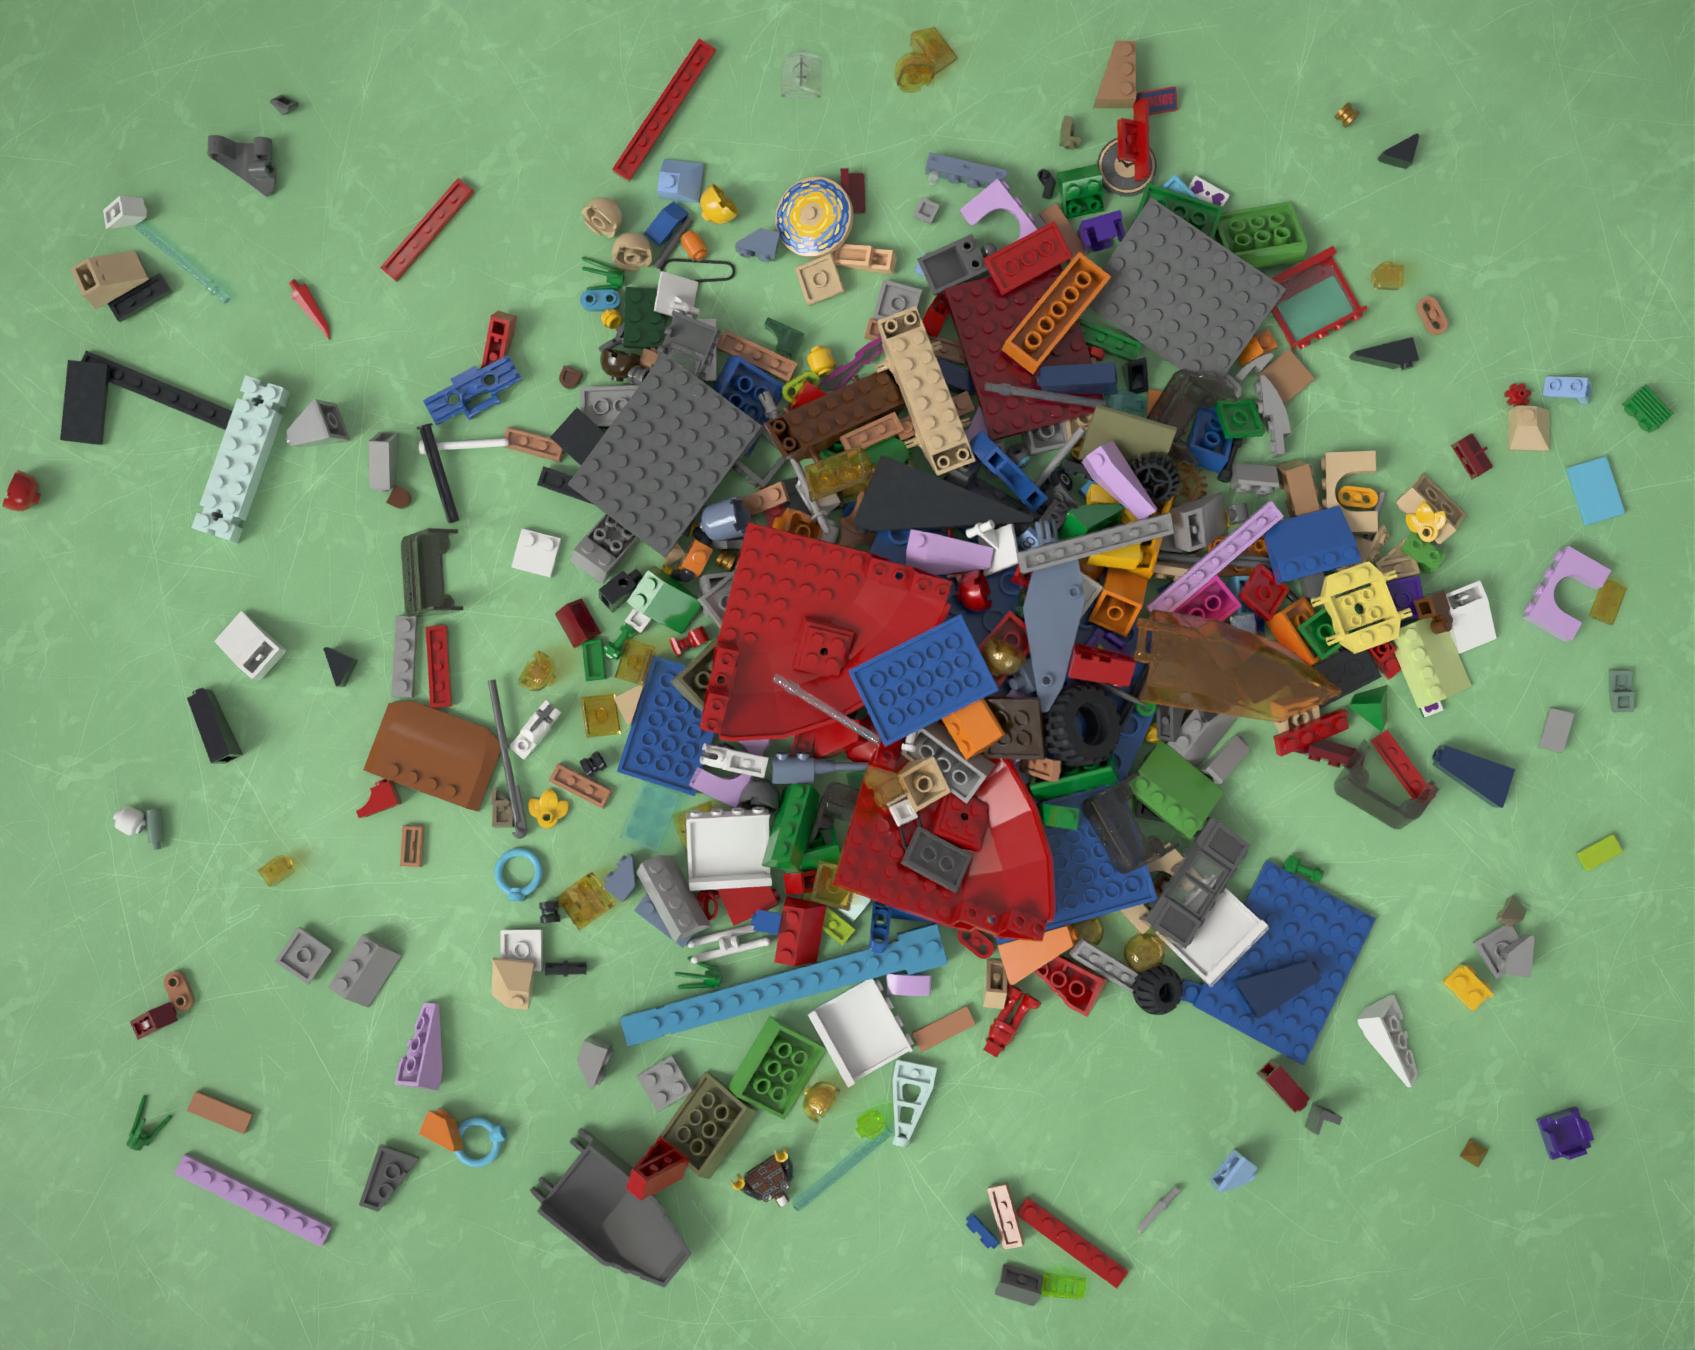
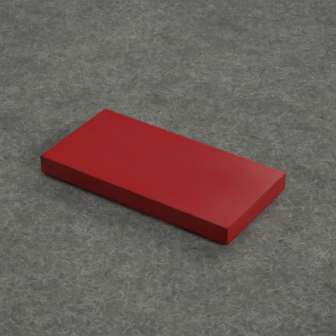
M1055 221L991 254L984 258L983 261L1003 296L1073 258V255Z

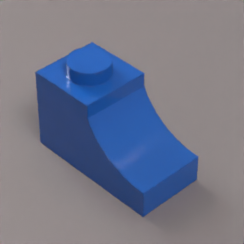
M758 909L757 913H753L751 918V925L754 926L753 930L779 935L782 913Z

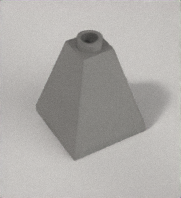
M317 399L311 401L286 430V441L290 446L294 447L350 441L337 404Z

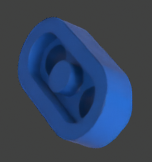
M971 1212L966 1217L968 1221L966 1226L972 1233L977 1232L982 1237L980 1241L986 1248L992 1247L995 1249L1000 1244L995 1235L974 1213Z

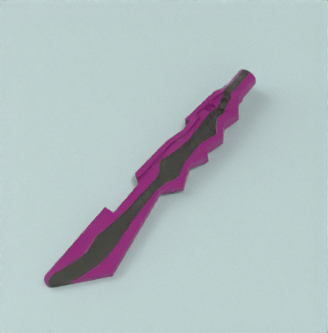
M880 333L878 334L880 337L857 351L855 359L846 367L843 364L840 365L819 384L818 388L838 390L845 385L861 364H870L873 357L880 355L883 350Z

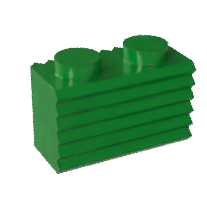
M1646 384L1639 387L1622 403V406L1625 407V412L1629 416L1636 418L1639 422V427L1649 433L1657 430L1674 414Z

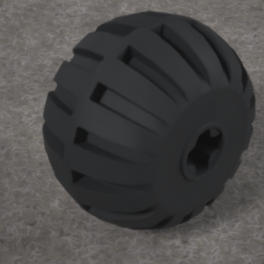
M1151 964L1142 968L1139 971L1140 974L1134 978L1136 981L1132 986L1133 990H1135L1132 992L1137 1005L1152 1015H1164L1174 1010L1181 1001L1180 996L1183 995L1182 981L1177 972L1164 964Z

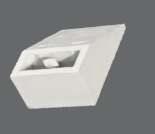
M1480 580L1446 593L1450 606L1448 613L1453 618L1452 629L1449 633L1458 654L1497 639L1489 601Z
M240 611L214 641L252 680L258 681L262 680L287 651L243 611Z

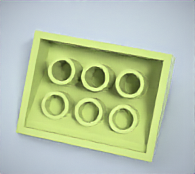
M1431 617L1400 627L1399 638L1390 641L1397 649L1394 653L1417 708L1429 706L1472 686L1450 633L1434 634L1430 628V623L1433 621Z

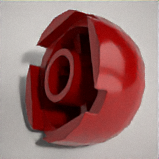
M17 470L6 491L8 492V498H4L2 507L20 512L28 510L32 504L37 505L41 497V493H38L39 485L37 480L30 474Z
M980 569L965 574L960 579L958 590L956 591L958 602H962L964 607L975 612L984 611L992 607V599L988 600V594H991L990 587L984 573H980Z

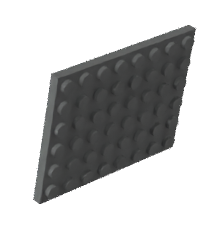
M1151 197L1102 269L1111 278L1089 307L1214 392L1286 291V288Z
M663 353L567 485L666 558L761 430L762 426L667 354Z

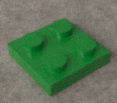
M1254 399L1224 400L1215 403L1214 407L1225 439L1262 437L1265 430Z

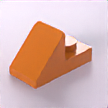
M1267 329L1252 337L1237 358L1241 367L1278 347L1270 331Z

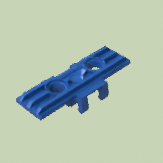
M506 355L480 370L473 366L450 379L453 383L451 386L424 399L423 402L436 425L463 411L468 420H471L474 415L495 404H501L497 393L522 379L509 355ZM489 375L495 376L496 379L495 383L491 386H488L485 382V378ZM480 393L491 394V398L470 409L467 408L466 405L471 402L470 399ZM453 394H457L460 397V401L456 405H452L449 402V398Z

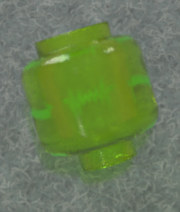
M868 1109L856 1119L858 1127L855 1129L862 1139L866 1137L868 1140H874L885 1131V1124L887 1122L878 1110Z

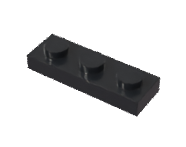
M159 273L107 304L117 321L122 322L172 293V290L163 275Z

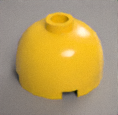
M714 183L702 193L700 206L703 211L701 215L707 222L712 221L719 225L727 224L735 219L739 212L730 198L727 199L723 195L725 192Z

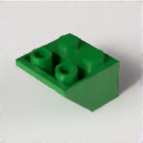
M1096 164L1057 172L1058 191L1063 214L1066 219L1104 211L1102 174Z

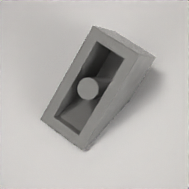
M1523 934L1501 951V955L1497 960L1499 973L1531 978L1535 936Z

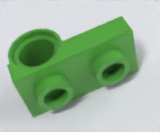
M1414 532L1409 535L1399 549L1417 561L1419 569L1428 574L1434 573L1447 556L1430 543L1421 540Z

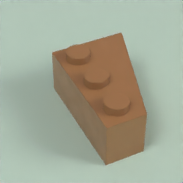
M1115 41L1093 108H1133V104L1136 101V41Z
M1292 459L1273 465L1279 471L1282 480L1279 486L1280 489L1285 490L1287 498L1285 504L1290 518L1323 510L1317 500L1319 492L1317 486L1313 483L1314 471L1309 463Z

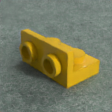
M1458 964L1442 982L1474 1012L1487 997L1492 998L1494 994L1490 991L1492 988L1484 980L1480 981L1475 976L1477 973L1472 967Z

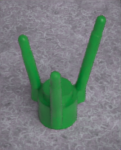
M582 257L583 261L606 269L608 272L584 266L582 270L607 276L606 282L610 283V285L587 287V290L612 289L617 291L618 287H623L625 271H620L619 268H613L595 260Z
M705 962L697 963V965L710 970H706L705 975L675 972V976L704 980V983L678 985V989H714V986L720 987L722 970H717L718 966Z
M146 1095L142 1097L132 1130L129 1133L130 1137L126 1143L129 1148L137 1151L142 1150L144 1145L149 1146L152 1139L172 1118L171 1115H168L151 1135L147 1137L148 1133L143 1130L146 1119L143 1118L139 1124L147 1098Z

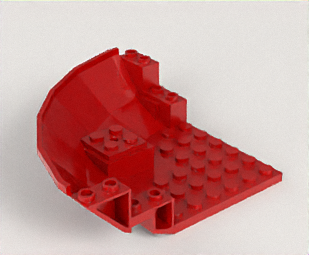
M748 521L712 661L713 667L706 688L699 729L720 734L719 739L725 741L784 739L834 723L864 706V702L848 671L942 624L948 615L951 605L947 602L952 581L911 565L892 562L889 558L871 552ZM897 572H902L901 578H895ZM822 648H827L828 652L827 654L822 655L820 653V650ZM719 676H723L725 680L723 682H718L717 678Z
M942 719L938 720L940 724L946 727ZM880 737L878 746L873 750L864 773L832 885L946 927L969 932L978 929L997 938L1043 941L1046 924L1054 920L1056 911L1053 856L1038 808L1011 759L987 758L995 764V767L967 804L950 792L918 811L925 830L972 855L959 889L954 893L901 864L906 851L903 847L899 827L889 807L894 805L891 788L895 783L899 782L896 775L911 761L900 754L902 752V744L906 742V737L888 746H884ZM901 785L894 788L896 804L908 799ZM961 814H965L967 816L966 821L961 819ZM917 818L902 825L907 848L916 828L920 826ZM988 917L993 919V924L988 921Z

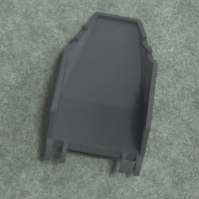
M580 1128L577 1131L578 1134L588 1141L589 1144L584 1147L577 1139L572 1138L570 1140V1143L581 1153L559 1181L553 1186L543 1177L538 1179L539 1183L550 1192L545 1196L542 1191L534 1186L530 1189L533 1196L541 1203L537 1212L602 1265L611 1266L626 1274H633L640 1277V1279L665 1288L690 1257L691 1252L654 1194L640 1201L626 1189L633 1167L590 1132Z

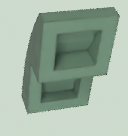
M1630 669L1609 670V696L1612 712H1634L1635 692L1631 691L1632 670Z

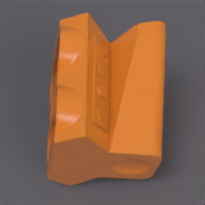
M788 507L782 517L775 518L772 528L820 540L823 534L819 522H813L811 515Z

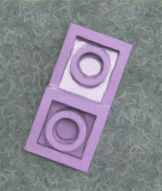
M902 973L887 974V994L930 996L931 975L920 973L911 975Z

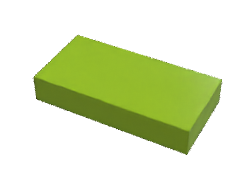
M1609 834L1575 854L1584 870L1590 871L1623 853V850L1614 834Z

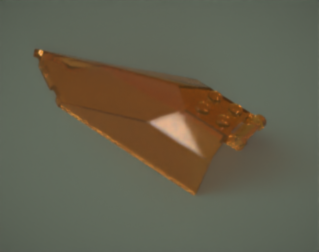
M1152 609L1148 619L1139 618L1137 620L1139 630L1134 660L1149 663L1147 679L1138 696V700L1141 702L1282 723L1291 716L1300 715L1326 703L1335 696L1339 697L1342 692L1340 688L1287 646L1222 621ZM1147 630L1152 631L1150 654L1145 652Z

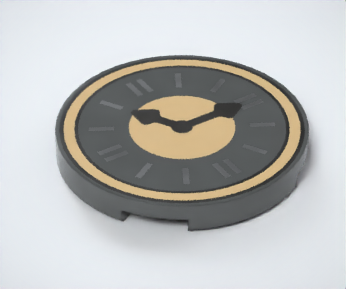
M1118 138L1111 140L1102 148L1096 164L1102 174V185L1104 188L1122 197H1131L1142 193L1146 184L1152 183L1157 170L1156 157L1150 148V176L1140 182H1136L1134 162L1118 160Z

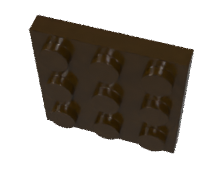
M985 697L984 700L1005 733L1002 738L984 751L985 758L1045 760L1047 753L1041 698Z

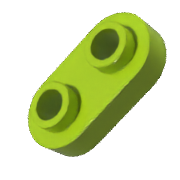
M804 371L783 386V398L791 402L807 377H810L811 384L818 388L820 383L818 375L812 371ZM790 388H794L795 393L793 395H789L788 393Z

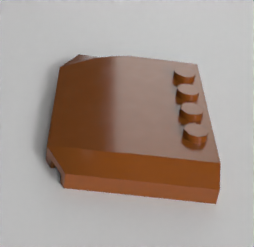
M415 701L388 703L363 770L458 806L479 812L501 754L499 740L488 728Z

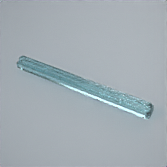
M882 1127L792 1202L795 1210L801 1211L892 1136V1131L889 1127Z

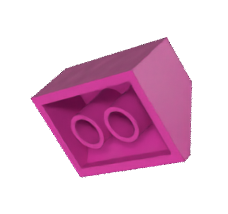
M1216 574L1169 616L1187 638H1191V640L1198 638L1200 640L1242 605Z

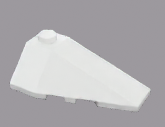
M1389 995L1364 1008L1357 1019L1358 1025L1368 1041L1407 1087H1412L1418 1077L1413 1053L1407 1048V1031H1403L1400 1022L1403 1019L1402 1011L1395 996Z

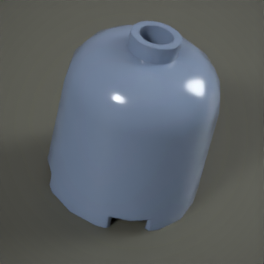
M736 496L708 505L704 509L702 520L700 521L702 531L714 541L743 537L748 521L752 522L749 508L745 509L742 504L744 499Z

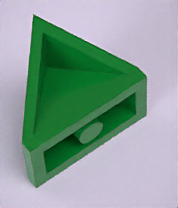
M1387 685L1355 694L1348 706L1379 731L1384 729L1387 721Z

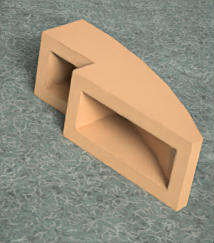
M842 244L832 253L838 266L881 274L894 275L897 254L893 250L874 249L872 246Z

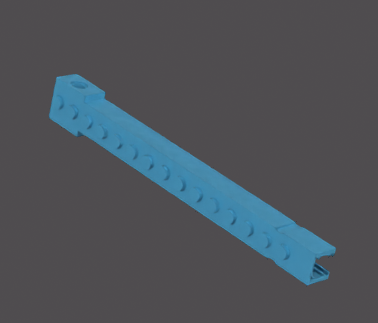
M937 923L897 933L898 939L888 942L886 951L881 954L872 952L868 947L669 1002L664 1006H655L623 1015L620 1021L627 1046L660 1038L668 1033H678L907 969L908 975L947 965L948 962Z

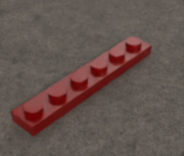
M1029 1197L1025 1198L1016 1211L1019 1218L1116 1289L1128 1274L1126 1268Z

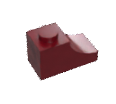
M168 1002L145 1012L129 1022L139 1040L177 1022L178 1019L176 1010Z

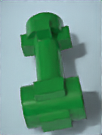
M627 623L621 626L620 630L622 633L614 644L610 641L603 649L606 653L605 655L612 660L615 659L617 661L622 656L624 651L620 648L628 637L633 638L635 636L634 632L636 629Z
M1289 855L1284 863L1285 871L1294 875L1298 871L1310 876V881H1321L1324 871L1320 869L1321 867L1314 866V868L1302 865L1300 864L1301 859L1293 855Z

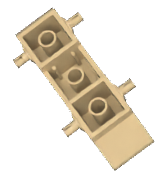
M914 306L877 320L886 361L875 365V369H877V373L889 369L894 375L915 430V438L904 441V444L907 445L906 449L908 450L918 445L937 476L975 462L976 460L963 429L972 425L971 421H969L970 418L959 419L934 351L942 349L941 342L930 343L917 307Z

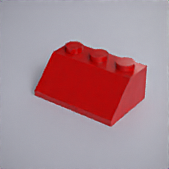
M786 897L775 963L798 966L817 962L827 904Z

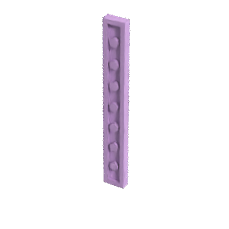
M1268 501L1147 604L1145 608L1160 623L1284 517L1272 501Z
M187 1153L183 1155L174 1173L320 1247L324 1245L333 1227Z

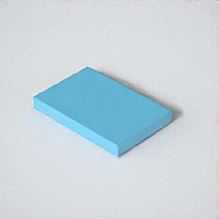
M1607 457L1566 469L1584 526L1625 514Z

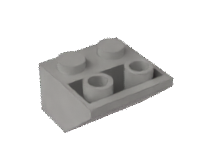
M1235 463L1231 467L1230 490H1234L1236 494L1255 492L1256 496H1268V494L1279 488L1277 469L1274 466Z
M589 1036L583 1042L577 1058V1063L590 1089L603 1082L607 1071L604 1069V1066L611 1061L614 1053L611 1050L613 1044L593 1036Z

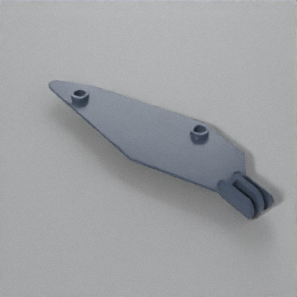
M1051 519L1053 538H1051L1048 520L1043 521L1044 540L1040 522H1035L1039 546L1059 541L1055 519ZM1078 559L1033 571L1023 607L1037 695L1041 698L1042 712L1050 710L1063 687L1085 602ZM1048 678L1050 683L1046 685L1042 682V679Z

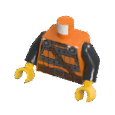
M693 523L690 535H693L676 569L673 570L665 563L661 565L665 568L663 572L678 581L690 582L691 579L698 577L713 551L711 546L712 540L695 523Z

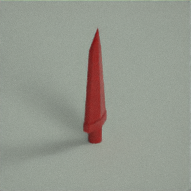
M296 279L291 280L289 285L294 290L290 295L291 298L296 301L330 340L329 326L311 295L306 284L300 286Z

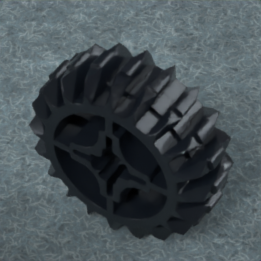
M1148 452L1146 458L1141 454L1138 456V460L1133 458L1131 461L1132 465L1129 466L1135 475L1147 468L1145 473L1139 474L1136 477L1143 488L1148 490L1146 492L1156 506L1157 502L1163 505L1165 499L1170 501L1172 495L1177 493L1176 488L1179 487L1178 480L1180 479V474L1176 473L1178 468L1173 466L1172 459L1166 461L1167 457L1165 455L1158 458L1159 454L1157 452L1154 457H1151V454ZM1150 474H1151V478L1154 479L1153 485H1152V481H1149V479H1150V478H1149V477H1150ZM1164 483H1167L1162 489L1156 491V489L1159 486H1163Z

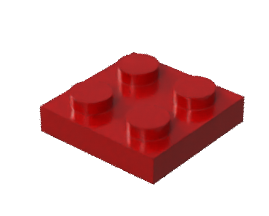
M1258 564L1237 597L1265 621H1271L1290 588L1284 583L1276 585L1274 574L1263 564Z

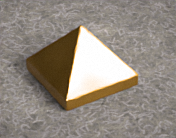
M1469 1139L1460 1157L1478 1168L1488 1149Z

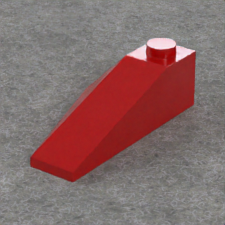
M1062 955L1057 956L1034 971L1070 1009L1086 1017L1089 1016L1098 1002L1109 980L1093 969Z

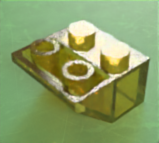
M873 766L865 768L863 780L869 790L873 789L875 795L873 798L879 808L883 807L886 811L892 805L907 799L908 791L897 773Z
M593 872L575 882L556 897L560 906L566 911L572 923L579 931L616 905Z

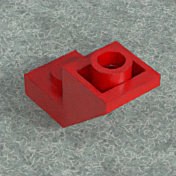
M1390 641L1368 649L1375 666L1387 680H1390L1401 671L1399 662L1394 654L1397 649Z

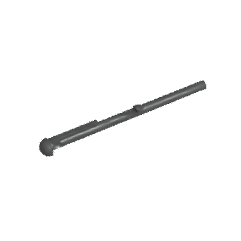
M1158 553L1157 560L1197 563L1202 557H1195L1196 554ZM1238 555L1227 565L1255 568L1258 564H1263L1267 569L1272 570L1270 559L1267 557Z
M496 679L489 680L488 685L516 830L512 834L515 838L522 839L527 835L528 829L519 785L515 786L511 760L508 754L510 746L507 743Z

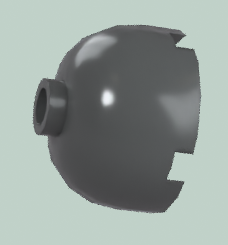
M759 778L758 781H751L743 788L738 802H742L740 806L747 810H752L754 807H764L768 809L769 814H776L780 803L779 791L774 785L770 784V780Z

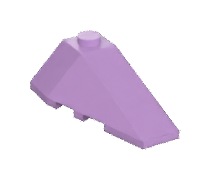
M1113 440L1099 446L1084 458L1082 463L1092 479L1139 520L1145 519L1158 510Z
M911 529L906 552V565L917 567L934 575L970 572L977 569L985 570L990 569L994 548Z
M424 1003L415 1023V1035L412 1040L409 1039L406 1045L409 1047L406 1057H402L400 1060L395 1085L438 1091L443 1071L439 1004Z

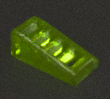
M1042 1273L1041 1294L1043 1296L1084 1300L1086 1278ZM1058 1281H1060L1059 1291H1057ZM1069 1282L1068 1292H1065L1066 1283ZM1075 1282L1077 1283V1291H1076V1294L1073 1293V1291H1074V1283H1075Z

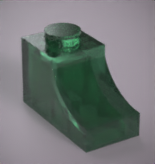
M767 317L764 324L765 329L776 338V351L787 359L792 358L795 360L805 339L804 333Z

